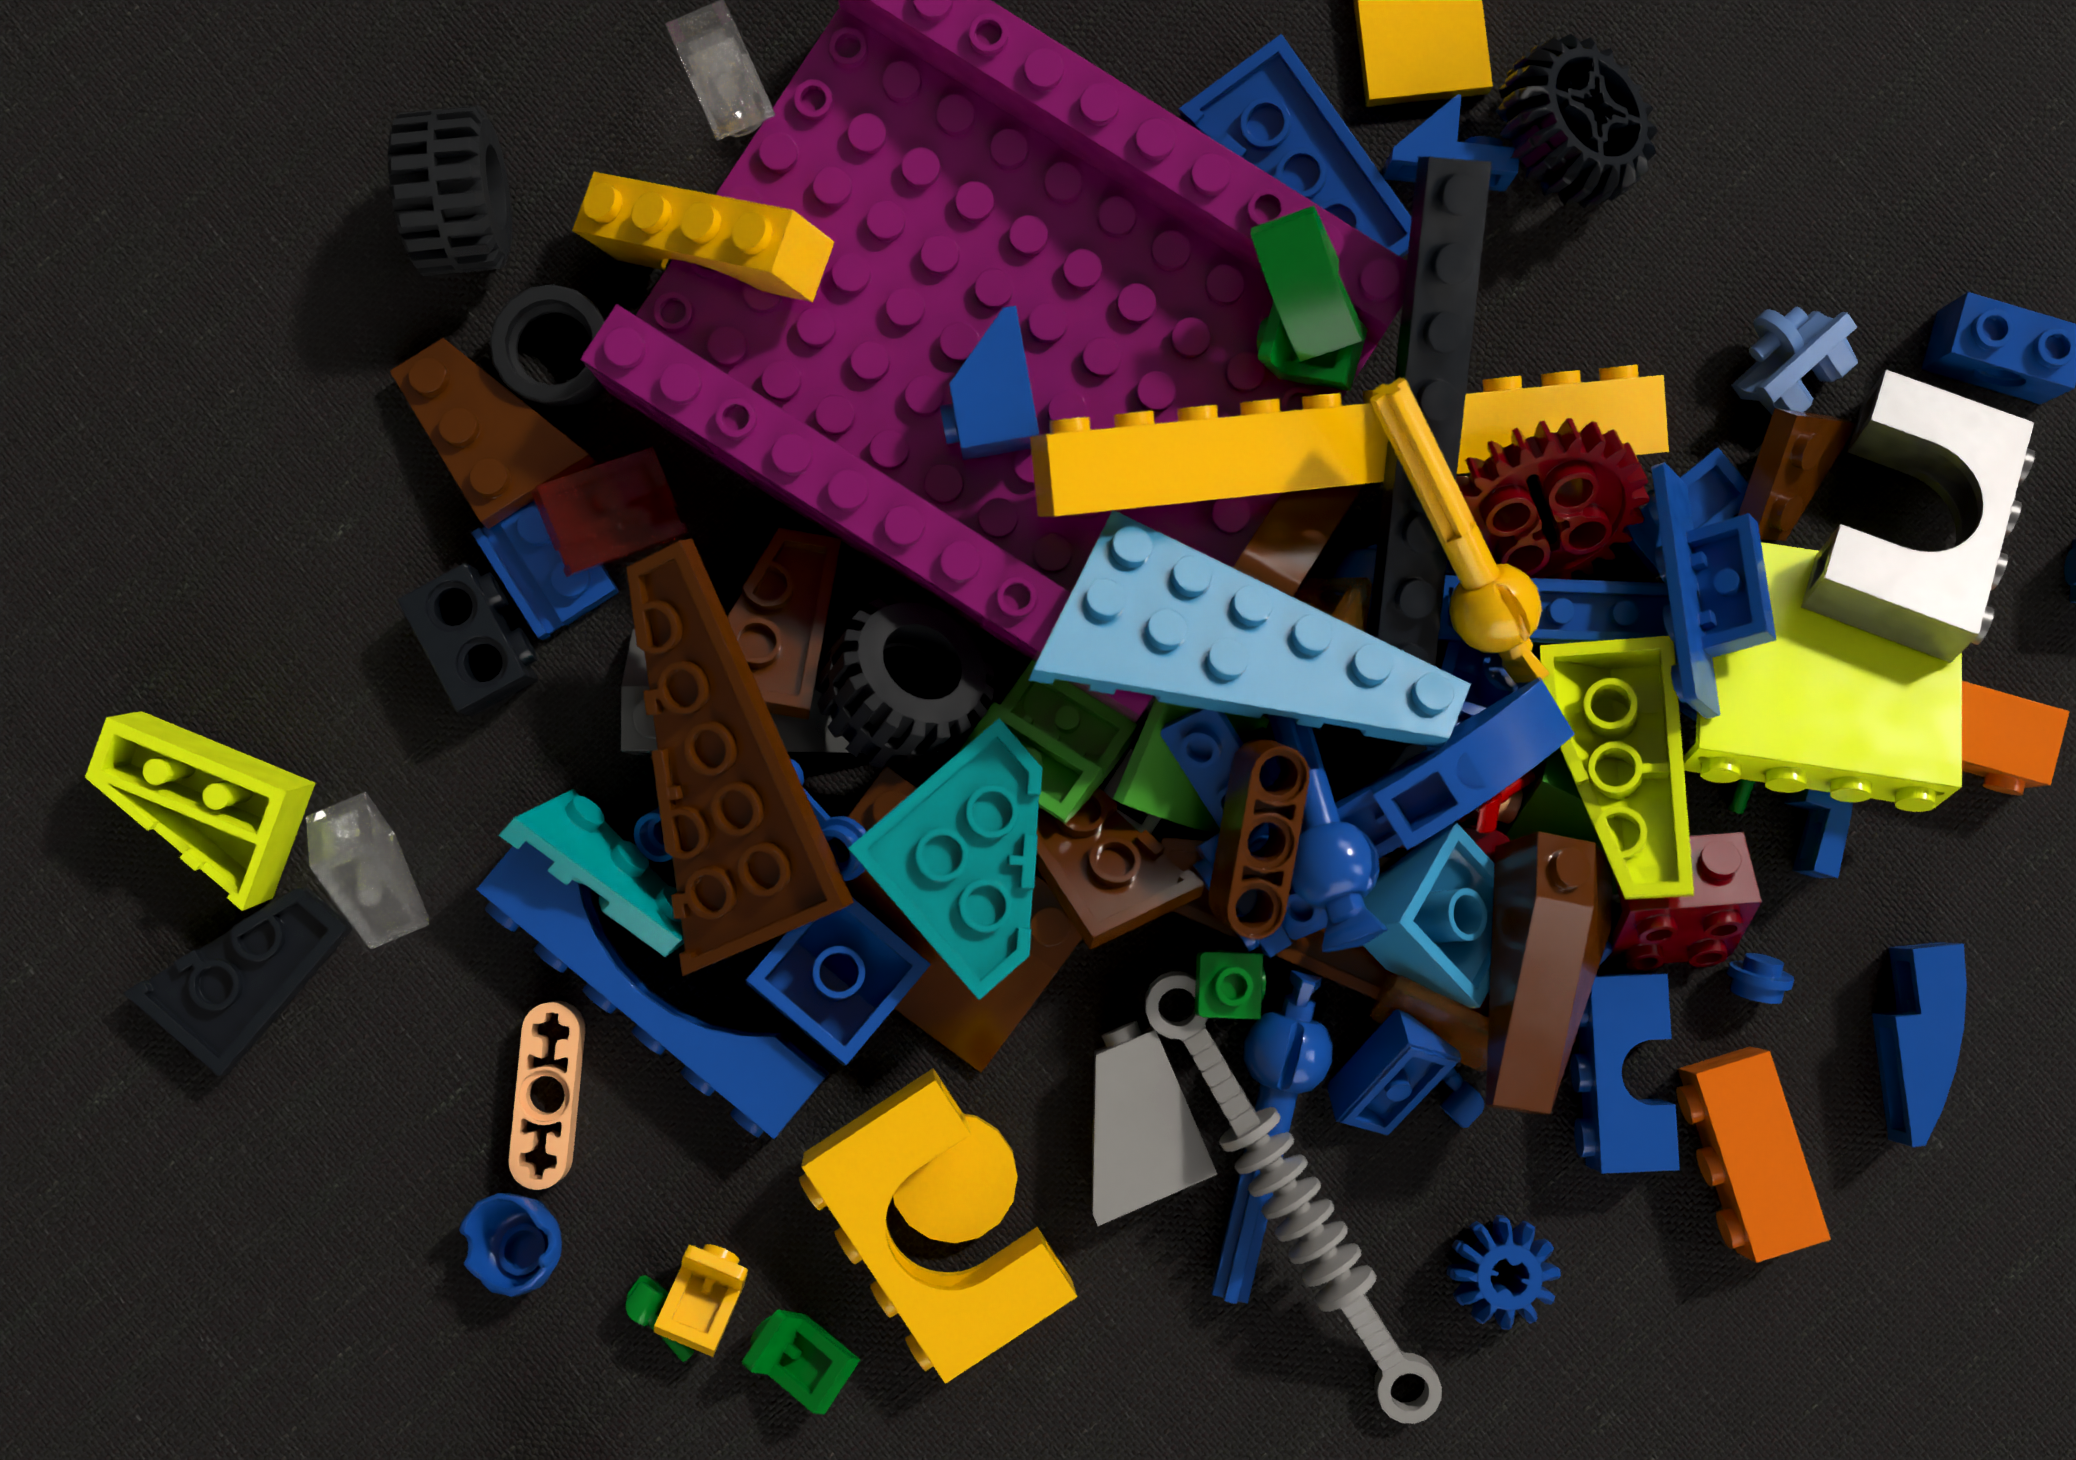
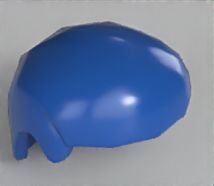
M497 1193L477 1201L460 1224L459 1232L466 1237L468 1243V1255L464 1261V1266L476 1278L480 1279L481 1283L492 1293L514 1297L541 1288L548 1281L560 1259L562 1237L559 1224L546 1206L536 1199L511 1193Z

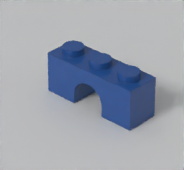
M1651 971L1596 974L1578 1028L1579 1054H1573L1571 1057L1572 1085L1576 1093L1582 1092L1583 1118H1577L1574 1126L1577 1153L1579 1157L1586 1158L1587 1167L1601 1174L1680 1170L1676 1104L1661 1099H1635L1627 1091L1622 1079L1623 1061L1634 1046L1648 1040L1672 1039L1668 974Z

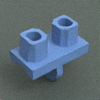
M1794 307L1785 316L1774 310H1764L1753 322L1755 331L1760 339L1749 348V353L1757 362L1731 386L1741 399L1760 401L1771 414H1773L1774 408L1805 412L1812 405L1813 397L1800 379L1811 369L1819 381L1833 382L1848 373L1858 363V360L1846 337L1857 326L1848 312H1841L1835 318H1830L1819 311H1812L1807 316L1799 307Z

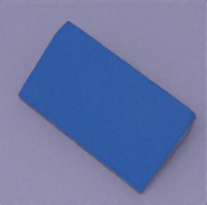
M1399 1009L1394 1010L1330 1080L1328 1093L1336 1122L1389 1135L1462 1059L1460 1051L1410 1014Z

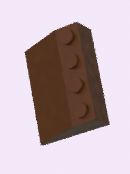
M885 766L848 818L857 821L867 832L917 788L897 773H894L888 766ZM837 838L836 844L840 852L850 856L845 843ZM866 870L855 879L845 881L851 896L931 964L894 1009L979 1072H982L1082 939L1048 884L1035 875L1030 923V956L978 1000Z

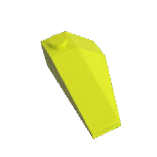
M1669 636L1540 645L1541 663L1549 672V675L1542 679L1575 733L1574 736L1560 746V749L1624 899L1694 896L1679 700L1671 678V667L1673 664H1676L1674 642Z

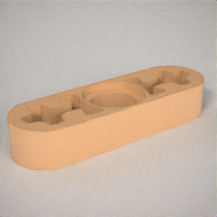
M563 1001L547 1002L533 1008L525 1017L521 1030L509 1150V1168L512 1176L520 1185L533 1190L549 1188L562 1180L569 1172L573 1161L585 1040V1022L577 1008ZM552 1012L559 1014L558 1021L560 1025L569 1027V1037L557 1040L554 1060L564 1057L568 1058L567 1069L554 1064L536 1068L533 1066L534 1056L541 1059L548 1056L549 1038L539 1034L538 1026L540 1023L550 1021ZM541 1076L553 1077L563 1086L564 1101L556 1112H542L531 1101V1087ZM528 1121L538 1125H549L556 1122H561L562 1124L561 1133L555 1130L547 1133L546 1153L556 1156L557 1163L546 1168L543 1176L536 1174V1164L526 1162V1153L538 1148L541 1129L528 1131Z

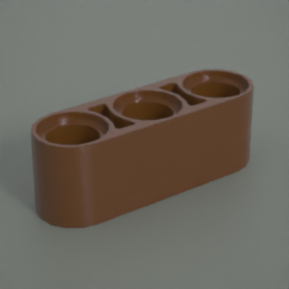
M1363 485L1283 492L1233 568L1294 597L1351 508Z
M1254 738L1243 743L1234 755L1209 888V906L1213 915L1240 936L1251 940L1263 939L1273 934L1281 926L1286 914L1309 786V767L1305 758L1297 750L1267 738ZM1278 756L1281 763V771L1277 780L1267 787H1262L1259 781V772L1262 765L1267 759ZM1267 822L1269 837L1266 844L1258 851L1249 852L1247 839L1250 832L1255 826ZM1256 889L1258 900L1255 908L1249 914L1237 917L1236 903L1238 898L1244 892Z

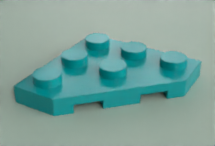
M1000 718L848 848L852 855L978 1000L1030 956V923L1032 894L1035 884L1038 841L1037 821L1039 795H1041L1042 767Z

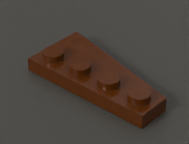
M969 733L967 737L961 742V747L963 746V744L968 739L971 733ZM1098 788L1066 824L1039 807L1037 821L1036 867L1090 950L1201 897L1205 883L1190 869L1183 872L1163 854L1165 847L1146 829L1140 833L1116 811L1118 804L1101 788Z

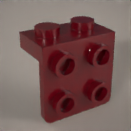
M1744 832L1689 836L1694 896L1625 900L1615 878L1622 913L1609 940L1613 952L1606 958L1607 965L1611 967L1626 966L1628 970L1635 972L1648 971L1661 966L1663 963L1689 962L1695 967H1708L1719 964L1732 955L1762 902Z

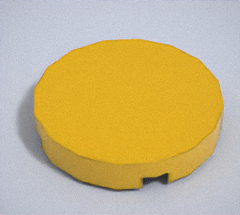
M964 1114L969 1122L971 1135L909 1175L893 1195L894 1204L907 1224L929 1239L959 1243L980 1238L1000 1224L1014 1201L1018 1174L1013 1150L997 1128L978 1116Z

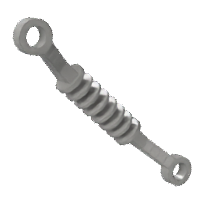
M1171 971L1160 975L1150 984L1145 994V1012L1149 1023L1159 1034L1170 1039L1182 1040L1192 1055L1193 1060L1232 1126L1220 1137L1219 1143L1226 1152L1244 1147L1247 1149L1236 1161L1234 1168L1239 1174H1248L1256 1170L1260 1171V1174L1248 1186V1191L1252 1196L1258 1197L1273 1192L1274 1195L1264 1204L1261 1212L1266 1219L1287 1216L1275 1229L1277 1239L1285 1242L1300 1237V1240L1289 1251L1288 1257L1291 1262L1303 1264L1314 1260L1302 1273L1301 1279L1308 1287L1318 1286L1327 1282L1315 1296V1302L1319 1309L1323 1312H1328L1341 1308L1377 1362L1379 1369L1375 1375L1374 1389L1379 1403L1386 1414L1400 1423L1415 1424L1428 1419L1436 1412L1442 1395V1386L1433 1366L1425 1358L1415 1353H1404L1394 1341L1365 1295L1376 1282V1274L1368 1265L1349 1269L1360 1258L1361 1249L1355 1243L1336 1247L1348 1233L1346 1224L1342 1221L1322 1224L1333 1213L1334 1204L1329 1199H1321L1309 1203V1200L1321 1188L1319 1179L1307 1177L1298 1181L1295 1180L1306 1168L1308 1161L1301 1154L1285 1159L1282 1158V1155L1294 1143L1293 1136L1289 1132L1273 1136L1268 1135L1278 1124L1281 1116L1274 1107L1265 1108L1257 1112L1254 1110L1207 1030L1205 1023L1208 1018L1197 1016L1194 1009L1192 1015L1186 1020L1173 1022L1165 1019L1159 1012V1001L1168 990L1183 988L1195 997L1196 977L1186 972ZM1408 1373L1422 1377L1425 1380V1388L1421 1396L1416 1400L1400 1402L1391 1396V1387L1399 1376Z

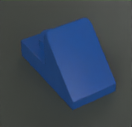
M1458 94L1393 147L1383 167V178L1415 182L1418 157L1492 162L1489 190L1505 192L1518 173L1519 159L1511 158L1515 150L1514 147L1503 146V142L1494 137L1476 136L1466 139L1465 142H1457L1461 94Z

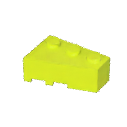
M143 711L106 717L85 775L88 781L147 831L154 829L180 851L182 855L179 858L194 871L201 869L229 893L227 899L241 911L273 899L315 786L313 781Z

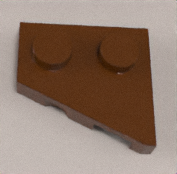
M1774 408L1738 516L1749 513L1758 522L1761 539L1786 541L1851 436L1855 423L1834 416Z

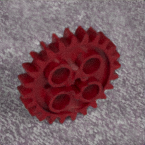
M1567 418L1561 424L1558 431L1553 433L1550 432L1545 420L1539 421L1534 436L1525 438L1518 428L1513 429L1511 434L1512 444L1503 448L1491 440L1487 443L1490 453L1489 458L1483 461L1468 457L1465 460L1471 474L1469 477L1457 476L1456 484L1495 563L1509 564L1523 571L1529 578L1571 580V573L1578 569L1591 576L1595 573L1591 561L1597 557L1605 560L1615 559L1616 556L1611 548L1612 543L1631 542L1633 537L1627 526L1643 523L1645 519L1639 506L1649 502L1650 498L1644 488V485L1648 483V479L1629 442L1622 444L1614 429L1602 435L1597 423L1591 421L1578 432L1572 418ZM1535 474L1542 490V498L1557 535V540L1552 544H1548L1542 530V522L1526 482L1527 478Z

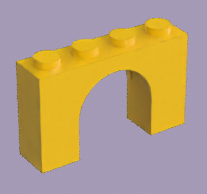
M932 1068L805 1151L802 1161V1169L805 1174L799 1177V1181L816 1209L820 1211L828 1206L841 1227L834 1232L847 1257L853 1264L863 1260L875 1277L876 1281L870 1284V1288L883 1311L890 1318L899 1313L911 1331V1334L905 1337L918 1364L924 1371L934 1366L946 1384L1075 1299L1077 1294L1072 1278L1038 1227L979 1265L958 1272H938L921 1267L908 1259L895 1245L887 1227L886 1215L890 1201L897 1188L913 1172L971 1135L968 1120L934 1068Z

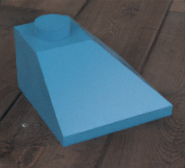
M1453 822L1424 840L1378 875L1375 887L1363 898L1365 908L1387 927V931L1363 946L1386 970L1469 1008H1480L1490 989L1494 863L1457 822Z

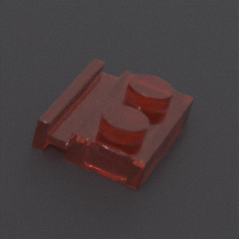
M653 447L538 485L531 491L554 549L560 553L565 566L563 570L566 578L679 538L688 532L685 524H681L674 508L677 504Z

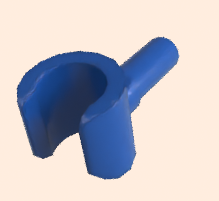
M1453 1067L1442 1079L1453 1092L1440 1104V1107L1460 1127L1467 1128L1483 1112L1484 1101L1480 1093L1464 1081Z

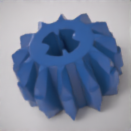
M1496 1215L1493 1221L1492 1235L1489 1234L1488 1230L1481 1223L1475 1221L1470 1225V1231L1477 1242L1470 1247L1464 1241L1455 1240L1452 1248L1459 1255L1466 1258L1465 1263H1454L1447 1267V1275L1451 1279L1464 1282L1453 1293L1455 1300L1462 1306L1474 1303L1472 1317L1481 1324L1488 1321L1495 1313L1497 1324L1502 1329H1511L1514 1323L1515 1310L1528 1323L1536 1322L1537 1313L1531 1305L1537 1297L1544 1304L1549 1305L1554 1303L1555 1296L1542 1286V1282L1554 1281L1561 1276L1560 1269L1557 1266L1543 1262L1551 1255L1554 1247L1546 1239L1533 1241L1535 1227L1526 1221H1522L1512 1231L1510 1220L1504 1215ZM1502 1259L1512 1266L1516 1265V1269H1508L1513 1278L1503 1285L1495 1278H1491V1275H1499L1493 1267Z

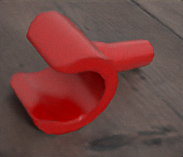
M1530 770L1501 792L1458 819V822L1462 823L1469 819H1477V832H1493L1497 827L1500 804L1506 802L1509 797L1534 782L1536 779L1534 772Z

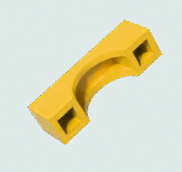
M593 172L572 231L618 261L665 270L669 259L686 261L729 275L762 292L808 302L814 301L834 245L832 239L791 209L599 172Z

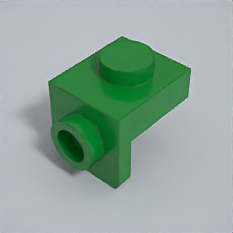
M1273 301L1270 315L1263 319L1258 330V359L1280 380L1351 391L1368 328L1361 322L1363 326L1361 342L1300 362Z
M1215 948V952H1199L1196 960L1195 1014L1203 1018L1261 1019V1002L1266 990L1263 954L1252 951L1248 952L1242 949Z
M777 1310L772 1316L761 1322L754 1331L750 1341L751 1348L744 1357L742 1365L752 1373L769 1375L810 1412L825 1415L860 1362V1359L808 1315Z

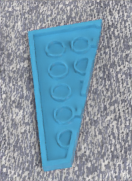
M1112 510L1028 680L1053 684L1054 679L1089 684V691L1114 694L1116 689L1154 695L1157 701L1162 703L1261 718L1264 713L1295 718L1296 725L1321 728L1324 723L1360 729L1363 736L1441 748L1449 740L1471 686L1470 683L1115 510Z

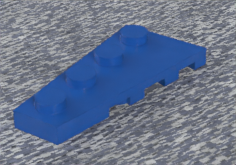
M1282 34L1179 108L1180 115L1200 132L1398 256L1403 257L1408 253L1412 217Z

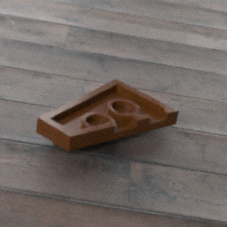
M444 338L390 370V373L476 516L488 529L595 463V460L585 450Z
M778 528L744 583L742 594L727 616L766 706L772 714L809 720L839 560L840 538Z

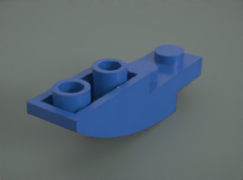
M1541 677L1456 725L1449 740L1441 748L1426 746L1427 750L1336 802L1335 805L1340 821L1355 825L1368 835L1378 852V859L1402 845L1409 850L1501 792L1551 755L1574 736L1575 733Z

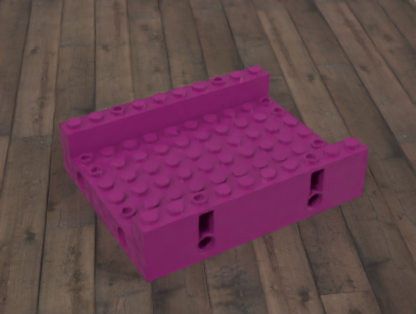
M838 0L839 9L716 193L718 196L794 210L834 241L814 301L808 302L762 292L716 270L673 259L637 314L633 315L616 304L580 359L605 389L616 398L831 535L840 538L842 542L936 602L953 610L955 614L1027 660L1037 662L1112 510L1038 517L1031 449L963 460L960 442L946 443L940 405L952 403L949 383L1001 310L1005 307H1017L1039 435L1050 434L1049 421L1089 417L1090 429L1097 430L1115 428L1114 415L1154 411L1155 424L1178 422L1177 409L1217 405L1218 418L1241 416L1240 403L1270 399H1279L1280 412L1303 410L1302 397L1341 393V398L1343 399L1347 390L1280 380L1259 361L1257 334L1263 319L1270 315L1273 298L1252 241L1251 228L1313 205L1315 206L1339 258V276L1359 319L1368 328L1354 380L1402 307L1407 261L991 0ZM1282 493L1115 511L1233 568ZM1068 681L1135 723L1153 697V695L1119 689H1116L1114 694L1089 691V684Z

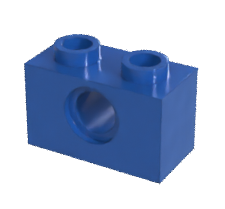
M1966 292L1938 310L1922 369L2041 405L2075 388L2076 324Z

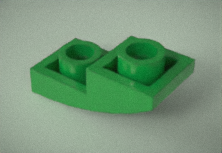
M1313 205L1252 227L1251 237L1264 277L1299 361L1301 362L1361 342L1363 326L1339 276V258L1315 206Z

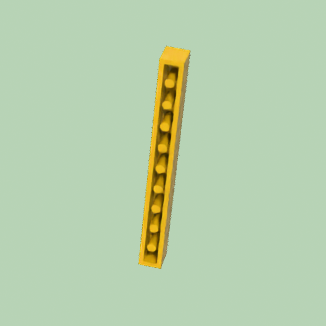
M1638 365L1600 368V381L1581 383L1580 370L1541 374L1542 387L1522 388L1521 376L1482 380L1483 392L1470 393L1465 396L1457 474L1470 473L1465 462L1468 457L1483 461L1489 458L1490 453L1487 443L1491 440L1505 448L1512 444L1511 434L1513 429L1518 428L1525 438L1532 437L1535 434L1539 421L1545 420L1551 433L1557 432L1567 418H1572L1578 432L1591 421L1597 423L1602 435L1614 429L1622 444L1629 442L1636 455L1669 452L1664 375L1639 377ZM1374 390L1363 391L1364 404L1342 406L1341 393L1302 397L1303 410L1280 412L1279 399L1240 403L1241 416L1218 418L1217 405L1177 409L1178 422L1155 424L1154 411L1114 415L1115 428L1097 430L1090 429L1089 417L1049 421L1050 434L1030 437L1038 517L1063 516L1384 482L1388 436L1369 400L1374 396L1372 392Z

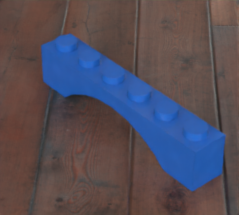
M527 841L519 849L512 846L476 889L490 901L485 907L487 913L510 931L515 932L520 926L535 938L538 944L533 950L551 967L561 973H564L569 967L587 982L582 991L597 1006L610 1014L618 1008L634 1021L636 1026L631 1032L646 1047L659 1055L666 1049L686 1065L681 1070V1074L696 1089L707 1096H711L716 1090L735 1107L730 1112V1115L746 1131L758 1138L765 1131L775 1139L825 1080L829 1072L782 1033L747 1032L714 1025L679 1010L657 995L626 965L608 937L594 903L592 889L574 880H571L568 885L561 882L547 871L553 860Z

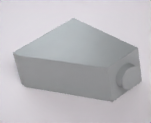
M1137 1021L1127 1023L1103 1034L1102 1038L1106 1046L1094 1050L1091 1208L1097 1226L1217 1175L1156 1030L1152 1026L1141 1030Z

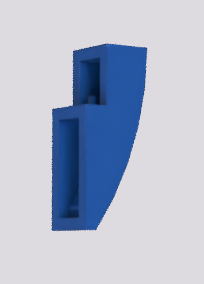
M1934 942L1889 947L1897 1010L1872 1013L1888 1140L1911 1147L1926 1146L1943 1111L1956 1072L1964 1032L1967 982L1964 944Z

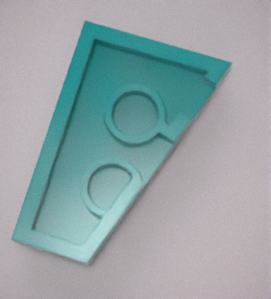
M572 789L513 818L499 834L501 838L516 849H519L527 841L553 860L547 871L564 884L568 885L571 880H574L594 890L600 895L599 905L605 914L664 957L684 944L681 919H674L671 895L677 893V888L669 886L649 866L648 858L639 851L635 844L624 841L604 821L603 812L590 799L579 796Z

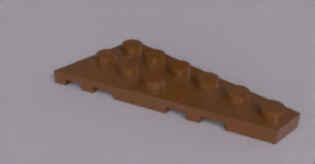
M692 538L679 540L626 567L637 647L644 651L649 689L643 691L646 715H653L658 749L651 752L665 852L672 856L677 893L672 894L671 898L674 919H681L685 951L679 954L682 976L854 903Z

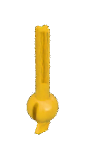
M1398 378L1390 385H1380L1372 391L1374 396L1369 400L1460 581L1453 589L1449 604V614L1453 629L1470 647L1483 653L1498 652L1502 658L1503 668L1515 683L1532 682L1539 677L1544 679L1549 675V672L1531 652L1533 644L1529 638L1538 628L1542 613L1538 587L1523 571L1509 564L1495 563L1407 381L1404 378Z

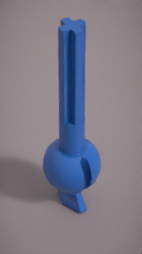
M1268 714L1275 741L1297 750L1305 758L1309 767V786L1301 825L1302 833L1299 836L1291 886L1295 893L1309 905L1326 910L1328 922L1322 944L1323 952L1329 953L1363 946L1387 931V927L1365 908L1363 898L1371 892L1377 882L1380 871L1378 852L1368 835L1355 825L1340 821L1313 728L1296 725L1295 718Z
M1291 970L1289 976L1293 992L1292 994L1285 995L1282 1010L1263 1014L1261 1019H1258L1251 1026L1244 1041V1062L1249 1075L1260 1083L1254 1110L1257 1112L1265 1108L1274 1107L1281 1116L1278 1124L1268 1133L1269 1136L1289 1132L1298 1094L1313 1090L1325 1079L1332 1064L1333 1044L1327 1028L1313 1020L1316 1002L1311 998V995L1321 986L1322 977ZM1259 1170L1248 1174H1239L1211 1290L1213 1296L1222 1297L1224 1301L1237 1304L1239 1301L1248 1304L1268 1222V1219L1263 1216L1261 1210L1264 1204L1274 1195L1273 1192L1254 1197L1248 1191L1249 1184L1260 1174Z

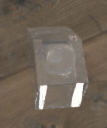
M366 792L306 816L309 866L370 950L429 925L428 914L396 835Z

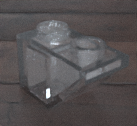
M724 0L716 1L665 23L717 141L729 135L732 137L747 135L755 131L762 124V121L775 116L772 105Z

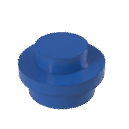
M1746 953L1744 961L1730 962L1727 974L1732 977L1731 992L1749 1000L1768 1004L1782 1003L1784 992L1793 988L1794 977L1783 971V961L1757 953Z

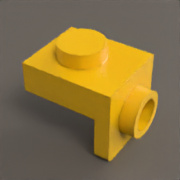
M705 1244L703 1249L688 1245L682 1257L681 1268L657 1318L653 1332L713 1357L744 1288L748 1269L738 1265L739 1258L722 1247Z

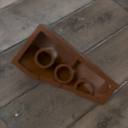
M1535 832L1495 846L1485 1106L1541 1115L1551 1114L1611 931L1613 871L1607 857L1594 842L1544 832Z

